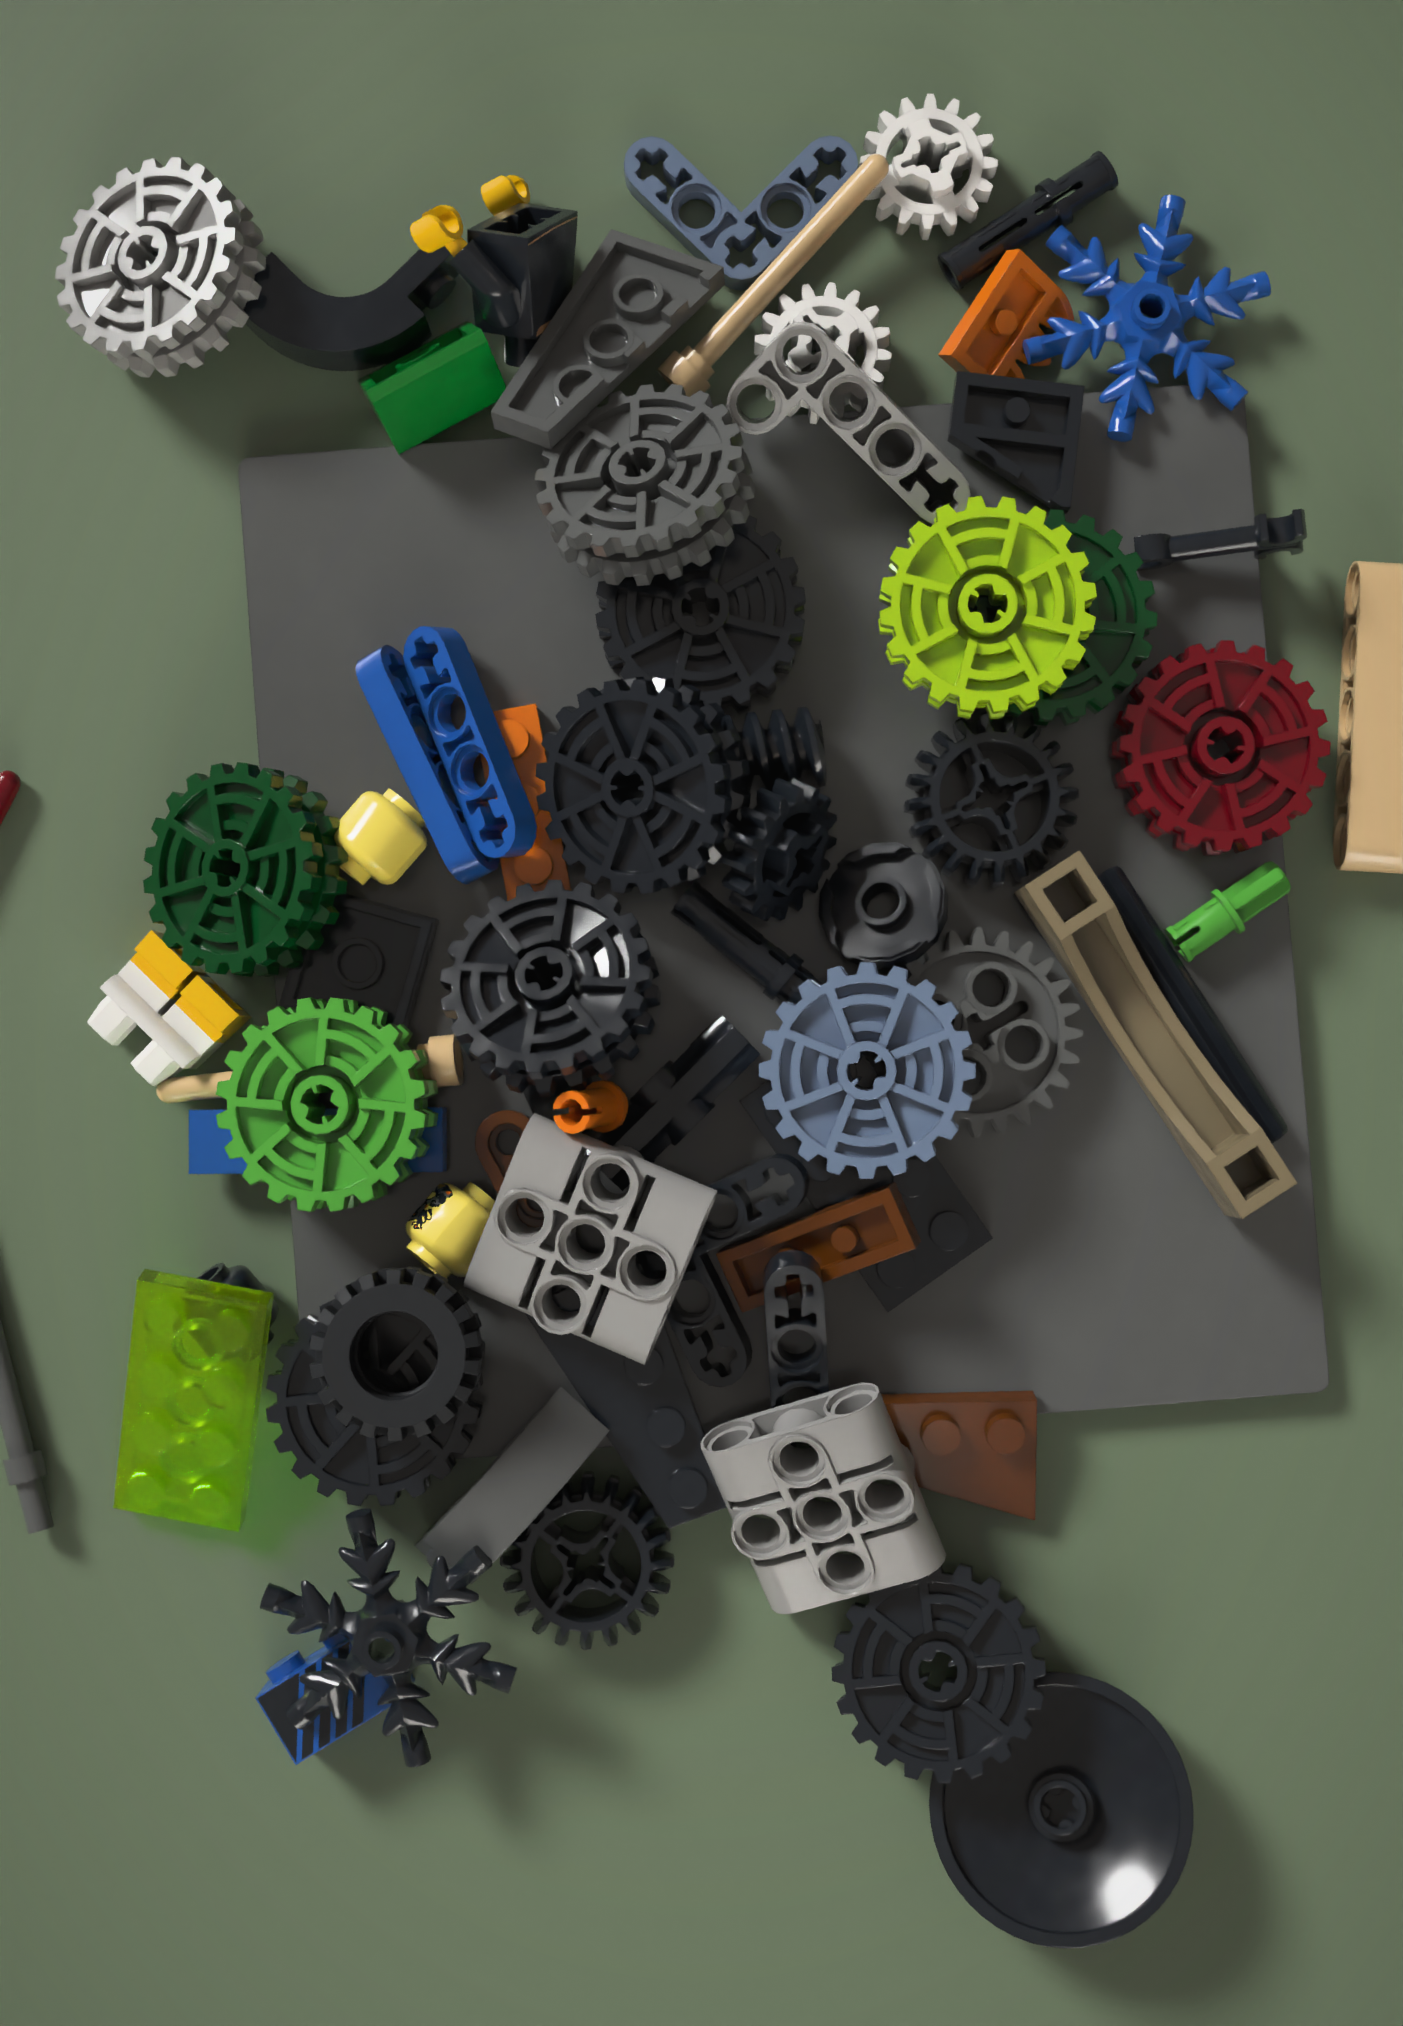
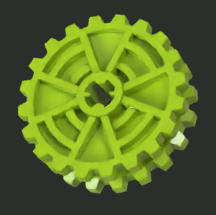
M982 496L968 497L964 511L956 513L949 504H946L936 509V518H934L932 526L929 527L918 521L909 530L910 537L907 539L909 549L896 546L890 557L891 563L888 567V570L894 576L883 577L879 601L889 607L879 611V634L892 636V640L887 643V650L885 651L890 665L904 664L906 670L902 679L903 684L910 691L920 686L929 691L928 705L939 709L948 701L956 704L957 717L970 719L975 708H985L990 719L1003 718L1010 704L1015 703L1022 712L1033 708L1040 699V689L1052 695L1067 678L1062 668L1074 670L1080 662L1086 649L1078 641L1087 640L1089 633H1092L1094 630L1096 617L1085 612V609L1089 608L1092 605V601L1097 597L1095 583L1082 580L1081 576L1085 572L1084 569L1089 565L1084 551L1071 553L1066 546L1072 533L1064 525L1053 530L1044 525L1046 511L1034 506L1027 514L1016 511L1015 498L1002 496L997 507H986ZM980 595L988 596L991 606H1001L1002 611L997 610L992 623H984L980 612H970L969 607H975Z

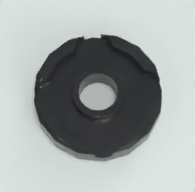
M871 843L852 851L837 864L838 869L832 874L830 880L826 878L820 891V921L832 946L848 961L857 965L860 962H874L877 965V969H892L893 966L901 967L918 960L938 941L948 920V894L936 866L927 857L924 858L921 854L914 852L911 847L900 843ZM892 892L900 897L899 906L892 915L882 919L872 918L867 915V906L870 900L877 894Z

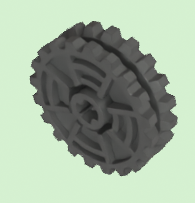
M653 384L640 385L636 395L626 397L621 390L609 394L608 404L601 407L596 406L552 449L545 447L541 456L546 467L536 470L535 482L540 491L536 498L542 514L546 516L552 538L555 543H558L559 551L566 562L576 561L580 573L589 578L598 572H602L606 584L619 585L625 577H634L637 586L650 585L654 575L664 573L669 580L681 577L683 566L693 562L701 567L711 561L709 550L715 545L727 547L735 539L732 525L746 523L750 512L745 500L754 498L755 493L752 477L749 476L753 471L747 453L741 447L744 442L737 423L732 424L730 411L723 404L713 407L710 395L701 390L689 397L686 396L683 385L671 384L665 392H655Z

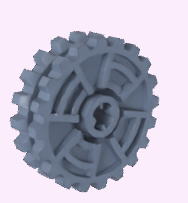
M860 962L857 974L849 975L843 966L827 969V983L819 985L813 979H808L798 986L802 999L797 1004L789 1001L782 1002L776 1011V1014L783 1021L780 1029L766 1030L762 1044L772 1050L771 1060L759 1063V1077L771 1080L772 1091L764 1095L762 1099L766 1110L778 1109L783 1118L777 1125L776 1130L783 1139L795 1135L802 1142L798 1151L801 1157L810 1161L819 1154L827 1158L828 1172L840 1175L845 1166L849 1165L857 1167L860 1179H873L879 1166L887 1165L893 1176L907 1171L908 1158L914 1155L927 1162L936 1155L937 1150L933 1141L938 1136L949 1140L953 1138L959 1130V1125L952 1118L955 1111H968L972 1101V1095L963 1090L962 1087L963 1081L976 1078V1062L963 1058L962 1050L972 1044L969 1030L955 1029L952 1020L959 1011L952 1001L939 1005L933 999L937 988L934 984L925 979L917 986L908 983L907 969L893 966L889 974L885 976L879 975L876 963ZM863 1051L875 1052L878 1054L874 1060L875 1063L883 1059L886 1065V1075L876 1077L871 1088L859 1085L861 1076L853 1079L850 1072V1065L861 1061Z

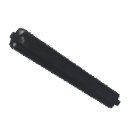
M1115 866L1104 871L1097 877L1115 903L1142 960L1175 1015L1221 1080L1263 1129L1270 1142H1276L1287 1133L1286 1123L1122 868Z

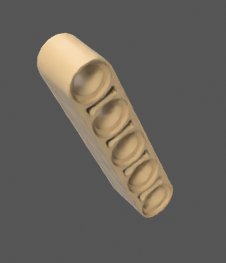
M1354 561L1347 575L1344 597L1333 828V860L1337 870L1403 874L1402 563Z

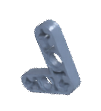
M830 135L819 137L810 143L740 212L671 143L663 138L650 136L639 139L630 146L624 159L626 186L632 196L694 257L723 266L725 286L740 291L747 290L858 168L857 154L850 143L841 137ZM645 160L652 166L660 160L664 162L663 176L666 182L675 189L667 204L663 203L667 200V187L657 177L651 175L644 181L641 179L640 163ZM821 160L827 165L835 160L840 161V179L838 180L832 175L826 176L815 187L814 199L819 203H814L807 188L817 177L818 161ZM681 180L686 181L685 183L679 186ZM694 199L704 200L713 208L714 218L704 228H689L679 218V210L683 204ZM780 199L793 200L802 209L803 218L794 227L786 229L777 227L770 221L767 210L772 203ZM756 223L764 238L755 246L752 252L753 266L748 268L745 264L740 263L734 268L730 267L729 249L734 247L739 252L746 250L755 241L756 228L751 225ZM768 241L775 245V247L771 248Z

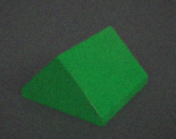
M468 321L459 324L357 380L398 455L497 402L506 389L505 382L482 329Z

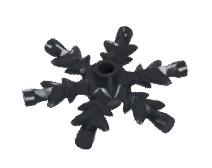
M368 1508L359 1509L347 1514L345 1517L355 1549L340 1547L338 1553L342 1560L360 1576V1578L349 1579L347 1582L353 1588L366 1594L364 1607L356 1612H346L340 1597L335 1591L329 1605L314 1585L304 1580L301 1582L302 1596L296 1595L284 1587L269 1583L262 1597L260 1609L294 1617L295 1619L287 1628L290 1634H301L322 1628L319 1642L326 1641L340 1633L348 1639L351 1646L347 1659L336 1657L323 1658L324 1662L332 1670L308 1672L300 1676L299 1681L312 1689L287 1708L286 1714L292 1725L303 1730L328 1706L335 1719L342 1718L347 1705L349 1690L359 1699L362 1697V1676L372 1674L374 1677L382 1676L389 1687L379 1698L377 1705L391 1703L383 1723L382 1733L388 1737L399 1730L406 1766L418 1767L431 1760L429 1745L422 1727L437 1728L439 1722L418 1700V1698L429 1697L430 1693L411 1681L413 1670L419 1665L431 1664L437 1679L442 1685L445 1682L447 1672H449L467 1694L474 1696L477 1693L475 1680L509 1694L517 1667L483 1659L491 1649V1645L488 1642H478L455 1648L459 1634L452 1635L444 1641L437 1643L431 1639L427 1632V1624L431 1617L442 1619L455 1618L446 1606L469 1604L479 1599V1594L466 1588V1586L492 1567V1560L478 1545L474 1546L450 1570L445 1558L438 1556L433 1563L428 1587L417 1576L415 1580L416 1599L410 1602H405L403 1599L396 1600L391 1595L389 1588L399 1577L400 1570L386 1573L395 1550V1541L390 1538L378 1546L372 1510Z

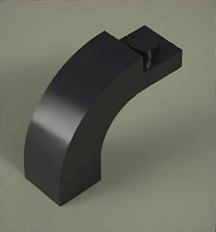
M445 246L432 253L419 249L378 288L358 296L334 297L319 293L305 285L271 252L266 257L265 269L255 274L254 281L262 288L258 299L247 301L243 309L249 316L245 324L269 347L298 363L330 371H359L385 365L421 346L432 336L426 316L422 311L426 307L434 309L448 298L456 285L454 279L459 273L449 263L454 257Z

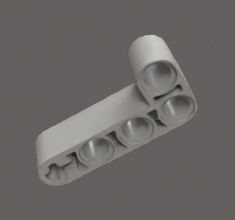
M801 321L788 325L768 344L732 385L728 393L726 407L730 411L733 424L737 423L739 429L744 433L758 435L769 432L803 399L921 518L934 524L936 509L945 505L940 500L934 501L931 505L925 503L930 495L925 484L915 474L908 485L901 481V479L916 471L926 453L931 454L934 458L924 463V467L937 482L942 484L949 478L954 480L950 486L954 498L949 505L956 513L965 510L968 497L971 494L969 483L960 468L815 324ZM801 334L815 339L821 349V357L817 365L811 370L804 372L795 371L790 368L783 356V348L786 342L793 336ZM845 382L857 383L867 393V402L863 411L850 418L841 417L836 414L829 403L830 395L834 388ZM752 384L764 385L770 389L775 399V408L772 413L766 418L759 420L751 419L744 415L738 403V397L742 389ZM891 429L905 431L911 436L913 442L911 452L907 458L897 463L885 462L878 456L875 450L879 437Z

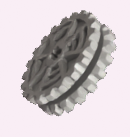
M171 157L164 167L155 158L143 161L141 171L134 174L127 167L116 173V184L107 189L100 185L92 193L94 199L92 207L89 210L79 209L72 219L78 228L74 235L63 238L60 247L67 254V259L65 263L56 267L55 279L65 286V289L57 295L59 307L70 314L66 320L70 328L81 337L84 336L83 340L91 347L107 355V359L117 367L125 371L130 366V369L138 376L147 378L151 376L155 368L165 377L176 376L182 363L186 362L193 369L204 364L205 352L211 347L221 352L229 344L227 332L232 326L243 328L249 318L243 309L247 301L258 299L262 288L254 281L256 273L265 269L266 257L255 247L264 238L261 229L253 221H250L254 216L250 209L240 199L236 200V196L217 177L214 179V175L197 162L191 167L182 158Z

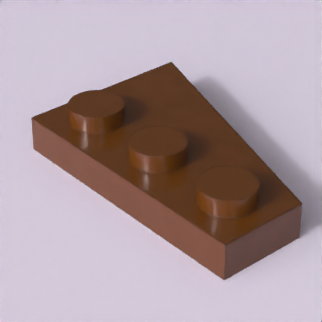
M1034 1391L881 1394L901 1444L907 1447L914 1456L916 1467L915 1479L920 1488L1035 1520L1037 1399Z

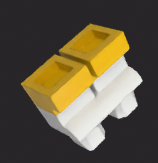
M153 930L135 947L134 950L137 953L121 971L110 977L100 987L107 996L100 1002L87 1022L104 1040L115 1046H118L138 1025L152 1041L131 1062V1065L149 1084L157 1086L164 1080L175 1077L183 1069H197L240 1029L251 1016L212 978L205 977L207 973L199 966H190L182 961V949L168 948L162 940L164 933Z

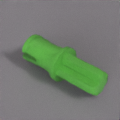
M1273 861L1265 862L1223 892H1220L1218 889L1211 891V900L1173 926L1167 927L1165 933L1174 947L1181 943L1178 953L1189 963L1194 960L1195 956L1232 931L1238 934L1245 931V922L1290 892V882L1277 864ZM1196 933L1195 935H1193L1192 937H1190L1188 940L1184 941L1186 938H1188V937L1191 936L1192 934Z

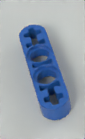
M430 626L416 628L408 636L404 646L403 660L405 669L473 841L478 850L487 857L511 858L525 855L532 848L536 839L537 824L466 643L460 633L453 628ZM457 696L461 697L466 709L465 720L459 730L453 725L450 716L451 705ZM480 753L484 755L489 766V776L483 787L477 784L473 774V764ZM506 821H507L508 827L503 830L502 835H501V831H500V830H502V829L506 826Z
M382 646L357 661L355 667L357 679L443 862L455 879L463 884H470L497 869L499 858L485 856L475 845L405 669L403 655L392 646Z

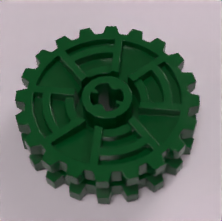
M1050 509L1044 525L1051 530L1064 525L1072 533L1066 545L1071 553L1084 551L1089 561V565L1084 569L1085 572L1081 577L1084 582L1095 583L1097 597L1092 601V605L1085 609V612L1095 616L1096 620L1092 633H1089L1088 639L1078 641L1086 649L1080 662L1074 670L1062 668L1067 678L1061 687L1052 695L1040 689L1039 701L1036 702L1033 708L1024 712L1015 703L1008 705V710L1002 718L1004 720L1009 714L1017 718L1021 714L1029 715L1031 723L1041 728H1046L1054 716H1059L1065 726L1077 723L1080 717L1086 714V707L1094 714H1097L1115 699L1113 692L1121 694L1138 676L1133 667H1139L1142 661L1149 657L1152 645L1144 640L1143 637H1147L1149 630L1157 626L1158 614L1146 609L1145 604L1155 594L1152 581H1140L1136 571L1143 564L1142 559L1137 552L1124 555L1118 548L1123 536L1114 529L1104 535L1094 531L1095 518L1084 514L1076 524L1066 522L1064 510ZM980 595L975 607H969L970 612H980L984 623H992L997 610L1002 611L1001 606H991L988 596Z
M237 762L235 769L232 765L224 763L211 765L210 777L205 774L194 773L186 779L188 791L185 794L174 791L166 800L170 810L166 819L155 818L151 829L158 836L156 845L146 848L144 861L152 865V875L143 880L144 893L154 894L156 902L149 911L153 923L164 924L167 928L162 937L163 942L168 948H183L181 960L190 966H202L204 964L205 972L226 975L230 970L231 974L252 977L254 971L258 976H275L279 973L280 964L284 968H296L302 964V950L304 948L317 951L325 942L320 930L324 924L335 925L340 915L333 906L335 896L346 894L348 883L347 880L339 877V866L348 861V854L343 847H338L334 840V835L339 829L340 822L337 817L325 816L323 812L328 804L327 799L322 793L314 791L306 793L308 781L299 776L288 775L284 778V771L263 768L260 772L257 765Z

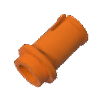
M601 1080L592 1082L586 1087V1090L563 1092L556 1098L553 1109L569 1108V1112L554 1115V1121L562 1131L569 1134L580 1133L587 1129L602 1133L613 1131L621 1126L626 1118L629 1106L628 1099L621 1088L611 1081Z

